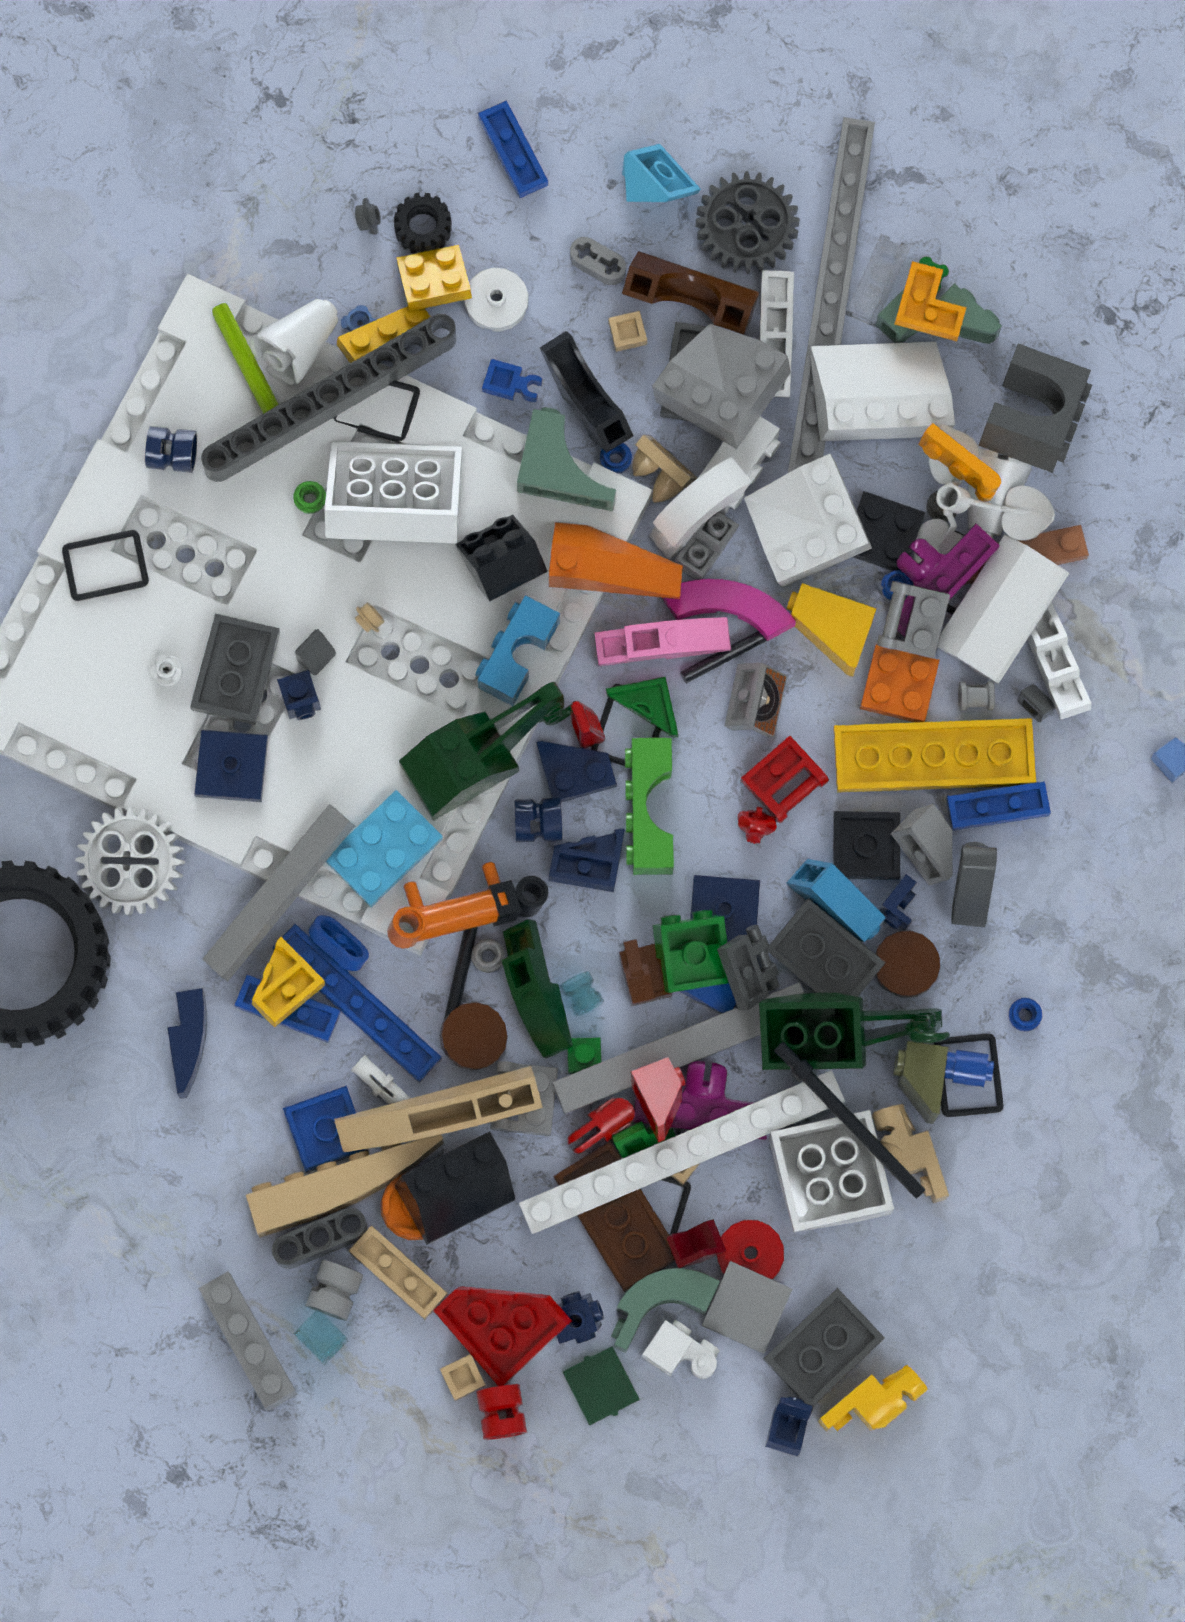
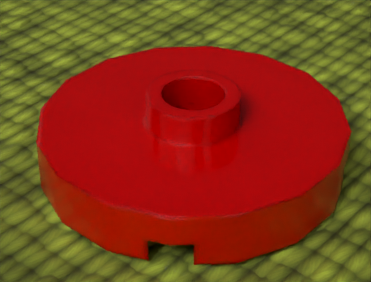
M742 1220L731 1225L722 1234L721 1239L726 1251L717 1255V1262L723 1275L730 1261L771 1280L779 1274L784 1261V1246L779 1234L770 1225L758 1220ZM749 1247L754 1248L757 1252V1257L754 1259L746 1258L744 1254L745 1249Z

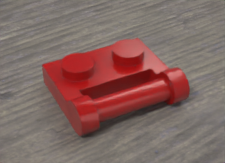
M788 736L743 775L740 781L767 809L769 814L776 818V822L781 824L788 817L787 813L818 786L822 788L829 782V778L791 736ZM805 769L810 776L780 803H777L772 796Z

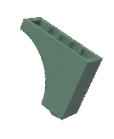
M548 407L541 408V410L533 409L517 479V492L613 512L616 489L601 485L588 477L576 465L568 451L564 435L565 415L560 414L556 409Z

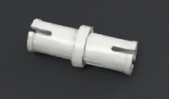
M366 1055L351 1069L353 1073L373 1090L371 1094L376 1098L380 1096L387 1104L410 1099L393 1082L394 1077L391 1074L386 1075ZM384 1087H386L394 1096H392Z

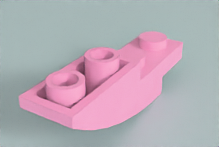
M727 617L628 625L624 626L623 629L594 632L597 660L600 667L659 658L674 659L731 651Z

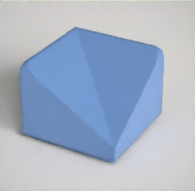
M1176 737L1157 750L1151 757V760L1172 783L1185 773V744Z

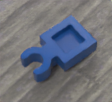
M491 359L482 386V392L512 401L515 394L520 393L525 400L537 402L538 394L530 392L527 388L532 384L542 386V378L533 374L522 377V367Z

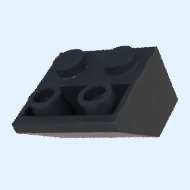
M513 514L509 517L497 519L491 526L479 532L470 533L462 541L455 544L478 588L489 602L548 572L535 540Z

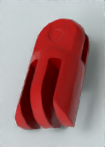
M611 1098L588 1114L590 1120L567 1137L568 1145L573 1143L594 1127L597 1132L576 1146L572 1151L577 1154L582 1153L602 1138L608 1142L612 1139L613 1135L625 1130L634 1119L635 1110L633 1105L623 1098Z

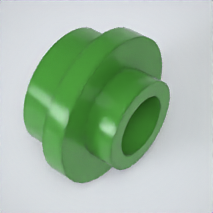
M306 481L299 484L293 494L295 506L301 512L307 514L320 511L324 507L326 500L324 488L314 481ZM308 494H313L316 496L314 502L308 503L304 500V497Z

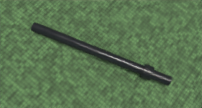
M784 1041L774 1050L792 1069L790 1073L799 1083L803 1081L916 1199L926 1190L812 1072L814 1068L806 1059L802 1061Z

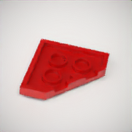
M465 1286L456 1288L433 1310L498 1386L506 1385L572 1322L550 1295Z

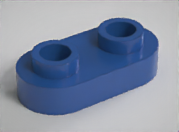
M319 915L309 927L308 932L313 943L323 949L342 969L358 971L368 960L369 953L367 948L334 918L327 915Z

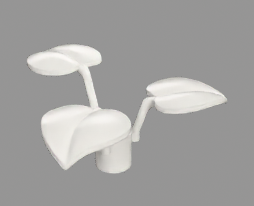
M939 424L938 427L980 459L979 447L972 437L945 424ZM929 457L930 470L934 479L940 484H944L938 490L936 500L939 507L944 509L943 515L947 516L950 526L941 519L926 521L921 525L916 540L918 538L925 539L939 553H948L963 537L961 534L954 532L957 524L953 513H963L970 505L1005 512L1001 520L1002 528L1009 537L1019 541H1027L1037 537L1054 521L1055 512L1050 500L1039 490L1030 486L1011 488L1006 494V506L971 498L970 493L966 489L959 487L963 480L955 478L949 472L948 467L939 460ZM914 552V560L919 564L922 559Z

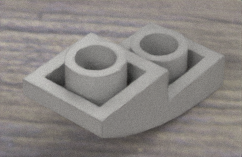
M718 511L697 529L674 562L682 565V571L695 580L703 579L736 532L739 524Z

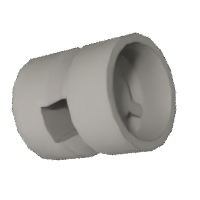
M322 1260L316 1275L319 1285L312 1287L305 1306L330 1317L347 1321L353 1305L350 1296L357 1294L363 1274L345 1266Z

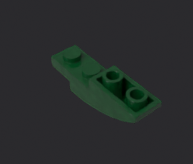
M526 919L502 931L508 957L501 961L513 1000L522 1021L543 1058H549L572 1047L573 1043L559 984L550 982L537 923L535 920Z

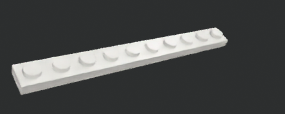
M832 1070L817 1076L842 1103L845 1102ZM802 1082L522 1201L519 1204L531 1233L535 1234L770 1134L773 1131L824 1111L828 1107Z

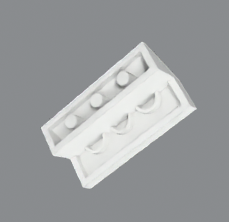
M1005 534L999 542L1000 547L990 556L940 634L937 646L945 653L964 662L976 673L999 684L1069 575L1065 569L1034 549Z

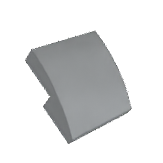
M730 1261L702 1326L764 1354L793 1289Z

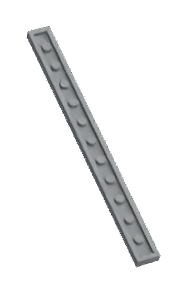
M843 117L788 473L824 455L826 441L820 442L810 347L841 345L875 122Z

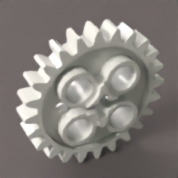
M128 807L126 816L121 808H116L114 819L110 814L103 813L104 824L92 821L91 824L95 832L83 833L89 842L87 845L78 844L77 846L85 852V856L75 859V861L83 863L85 868L77 872V875L87 876L88 880L81 886L82 888L92 887L94 889L89 896L90 899L102 897L100 902L101 908H106L112 903V913H119L122 906H124L125 915H132L135 906L139 914H145L146 904L152 909H157V898L163 901L169 900L165 892L166 889H178L172 882V879L183 877L175 869L176 866L185 864L184 860L176 859V854L183 851L184 848L173 845V842L178 839L179 835L167 834L171 826L170 823L158 825L161 817L159 814H154L148 820L147 809H142L137 817L134 807ZM113 835H117L121 840V847L116 853H112L108 848V841ZM145 836H150L154 842L153 849L148 854H145L140 846L141 840ZM130 856L133 858H157L159 863L157 865L103 864L102 858H129ZM113 868L120 873V881L114 887L107 881V874ZM148 869L153 875V880L145 888L140 883L139 877L143 870Z

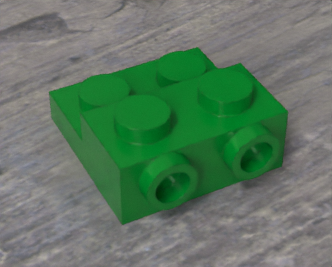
M701 910L692 912L693 919L681 920L680 915H669L660 917L661 924L652 925L656 958L661 959L665 992L672 993L729 983L717 951L718 948L727 943L724 916L713 915L712 910Z

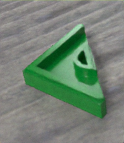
M666 676L606 688L607 697L673 738L678 737L679 734Z

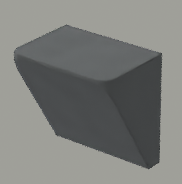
M315 629L296 649L295 654L297 662L309 670L311 674L317 675L336 655V651L319 629Z
M1035 684L1024 688L1017 699V702L1040 723L1055 710L1053 702Z

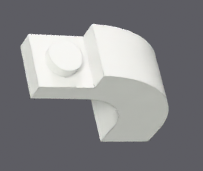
M732 457L724 460L696 479L664 508L653 522L655 527L649 534L650 538L669 560L680 553L701 525L718 511L737 501L752 480Z

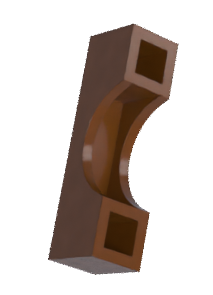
M640 251L637 252L629 266L622 291L623 295L650 304L661 301H674L693 306L704 312L711 319L713 325L743 335L752 320L760 293Z

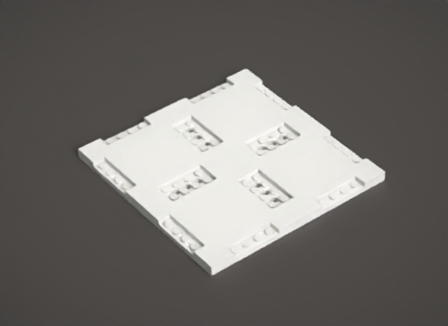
M187 273L158 327L159 333L102 439H97L37 551L39 556L0 626V754L113 809L121 808L124 814L127 813L128 807L135 808L137 817L142 809H147L148 820L154 814H159L161 816L158 823L159 826L164 823L171 824L167 832L168 835L178 834V840L265 882L329 804L355 825L350 831L351 833L397 790L443 836V840L372 908L326 862L297 896L390 941L387 929L393 916L399 909L410 907L403 887L406 883L416 882L424 906L450 899L511 778H507L433 821L400 767L399 760L427 735L455 719L486 712L491 720L512 707L478 688L479 677L475 676L482 660L484 658L489 660L495 649L491 648V645L500 630L505 632L510 621L507 620L512 606L515 602L520 604L525 595L559 612L560 624L545 650L532 644H524L513 652L512 657L514 661L529 670V679L514 705L550 682H556L558 685L604 592L549 587V569L555 522L588 525L629 543L652 499V489L596 463H593L591 466L572 457L576 465L592 480L606 487L616 489L613 512L517 492V479L527 435L478 413L476 407L407 375L397 381L418 387L420 395L406 438L400 441L401 443L358 432L357 428L338 423L332 418L222 482L212 481L206 476L202 465L201 455L203 450L210 444L263 414L213 316L212 309L222 303L228 304L249 347L250 339L257 332L278 321V319L246 305L244 299ZM325 342L303 380L297 385L295 383L293 386H287L277 381L265 370L268 364L262 357L257 361L279 405L350 364L338 347ZM381 363L378 364V367L382 370L391 369ZM354 377L350 381V384L353 386H361L366 382V380L364 378ZM387 386L337 416L336 420L401 437L414 392ZM327 393L322 397V400L331 403L338 396L334 393ZM300 409L293 416L303 419L310 412L306 409ZM272 425L265 432L269 435H276L281 432L282 428ZM150 426L166 427L170 429L171 433H175L177 429L197 431V453L192 473L174 471L171 466H168L165 470L146 468L145 448ZM245 441L239 444L237 449L246 452L252 449L254 444ZM332 441L462 447L457 543L462 541L468 534L479 532L491 526L497 519L509 517L513 514L535 540L548 572L489 602L478 588L456 548V543L325 538V505L316 513H303L295 506L293 494L297 486L306 481L317 482L324 488L325 492L327 491ZM166 444L165 454L170 455L171 444ZM215 458L210 461L209 466L219 468L224 465L225 460ZM308 494L304 497V500L308 503H312L316 499V496L313 494ZM136 530L141 540L149 578L148 584L145 587L86 600H73L66 574L62 547L72 542ZM153 535L164 536L166 538L165 545L160 549L150 548L148 546L150 537ZM133 536L68 550L77 594L142 581ZM184 548L192 549L195 552L193 560L189 563L178 561L177 554L180 550ZM212 562H219L224 566V570L221 575L212 577L206 573L207 566ZM368 602L377 610L385 621L379 627V632H375L372 629L366 632L355 620V617L358 615L357 606L361 608ZM215 613L280 628V635L265 688L267 698L261 703L256 725H252L249 731L244 732L247 734L268 735L262 802L201 798L194 795L201 730L240 733L234 729L235 720L192 711L190 708ZM315 629H319L336 651V655L317 675L310 673L321 710L315 711L316 714L313 717L305 720L289 719L277 679L307 670L297 662L295 651ZM385 646H397L400 650L398 657L394 660L383 658L381 651ZM160 655L175 656L181 662L180 670L183 672L181 679L168 687L158 685L156 680L152 679L150 675V667L154 665L155 658ZM416 659H424L429 663V669L423 674H417L411 670V663ZM164 668L163 672L168 673L169 668ZM448 672L456 674L459 678L457 685L452 688H446L441 685L440 678L443 674ZM532 708L497 730L499 735L501 736ZM538 723L510 751L517 764ZM399 923L401 930L404 932H414L413 927L409 923ZM429 939L417 942L414 946L405 949L421 956Z

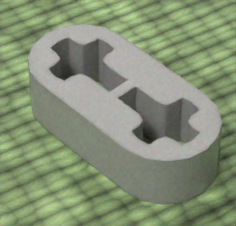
M580 237L571 244L570 260L576 268L607 285L619 284L626 275V262L618 253L588 237ZM585 248H589L591 257L585 256L583 259H580L578 249L584 251ZM613 263L617 264L618 273L614 271L610 275L606 273L605 265L610 267Z

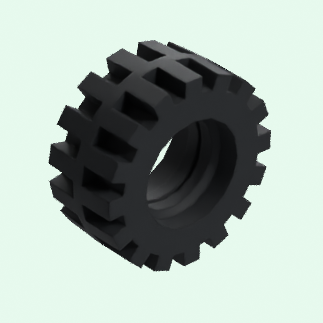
M415 193L412 199L409 196L406 197L404 204L400 203L398 205L397 212L394 215V229L398 242H401V246L405 250L409 248L412 254H415L417 251L425 252L435 250L438 247L443 248L445 241H449L452 231L451 215L445 202L441 203L440 198L437 196L431 198L430 193H425L424 197H420L419 193ZM427 214L436 220V227L430 233L417 234L410 229V220L416 215Z

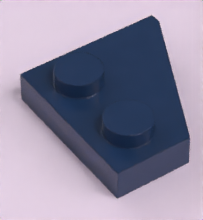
M545 741L536 742L552 798L561 797V802L617 787L608 753Z
M615 829L614 833L597 838L593 835L582 838L575 843L566 842L555 845L548 881L614 892L625 829Z

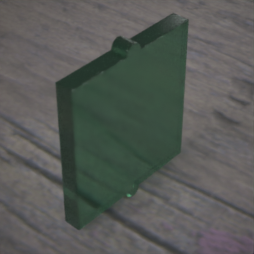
M613 1346L592 1357L585 1356L584 1361L562 1372L589 1426L610 1415L617 1416L618 1411L640 1400Z

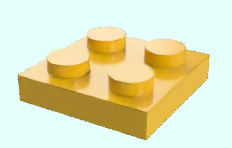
M459 245L396 257L409 311L472 298Z

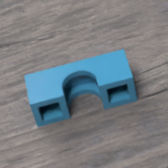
M526 595L520 604L515 602L507 617V620L510 621L505 632L500 630L491 645V648L495 649L489 660L485 658L482 660L475 676L479 677L478 688L511 706H514L529 679V670L514 661L512 657L513 652L524 644H532L545 650L560 624L559 612Z

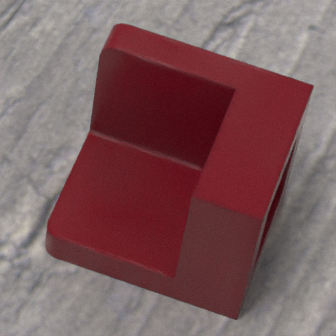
M714 1219L705 1221L687 1231L667 1236L668 1244L678 1268L700 1264L726 1251Z

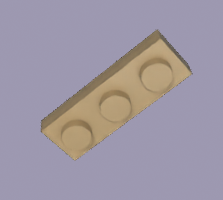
M372 1225L349 1250L351 1255L424 1320L448 1295L446 1291Z

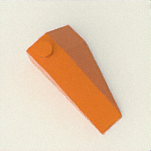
M555 522L549 569V587L680 599L682 565L591 526Z

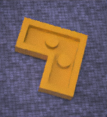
M912 261L894 325L953 341L958 340L966 307L935 299L943 269Z

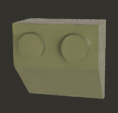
M907 1041L904 1049H899L898 1054L895 1056L893 1075L899 1076L898 1087L925 1122L934 1124L940 1114L948 1047Z

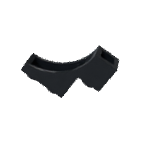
M565 331L539 347L562 398L579 413L590 438L607 453L633 437L623 411L612 401L597 381L571 334Z

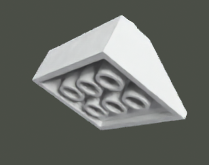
M936 342L810 347L820 442L922 437L932 423L937 427L939 424H945L951 428L955 426L952 393Z
M332 441L325 500V538L457 543L462 447Z

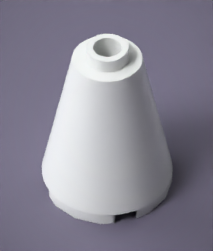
M315 299L260 330L250 339V347L257 361L261 357L268 364L265 370L277 381L287 386H293L295 383L297 385L303 380L338 323L337 310L328 300Z
M979 449L980 460L998 473L1001 478V484L994 497L987 502L1006 506L1005 498L1007 492L1016 486L1025 485L1032 470V465L991 450ZM968 484V492L971 498L979 500L976 497L975 488ZM970 505L968 508V529L970 530L976 523L992 539L993 536H1000L1003 531L1001 520L1005 512Z

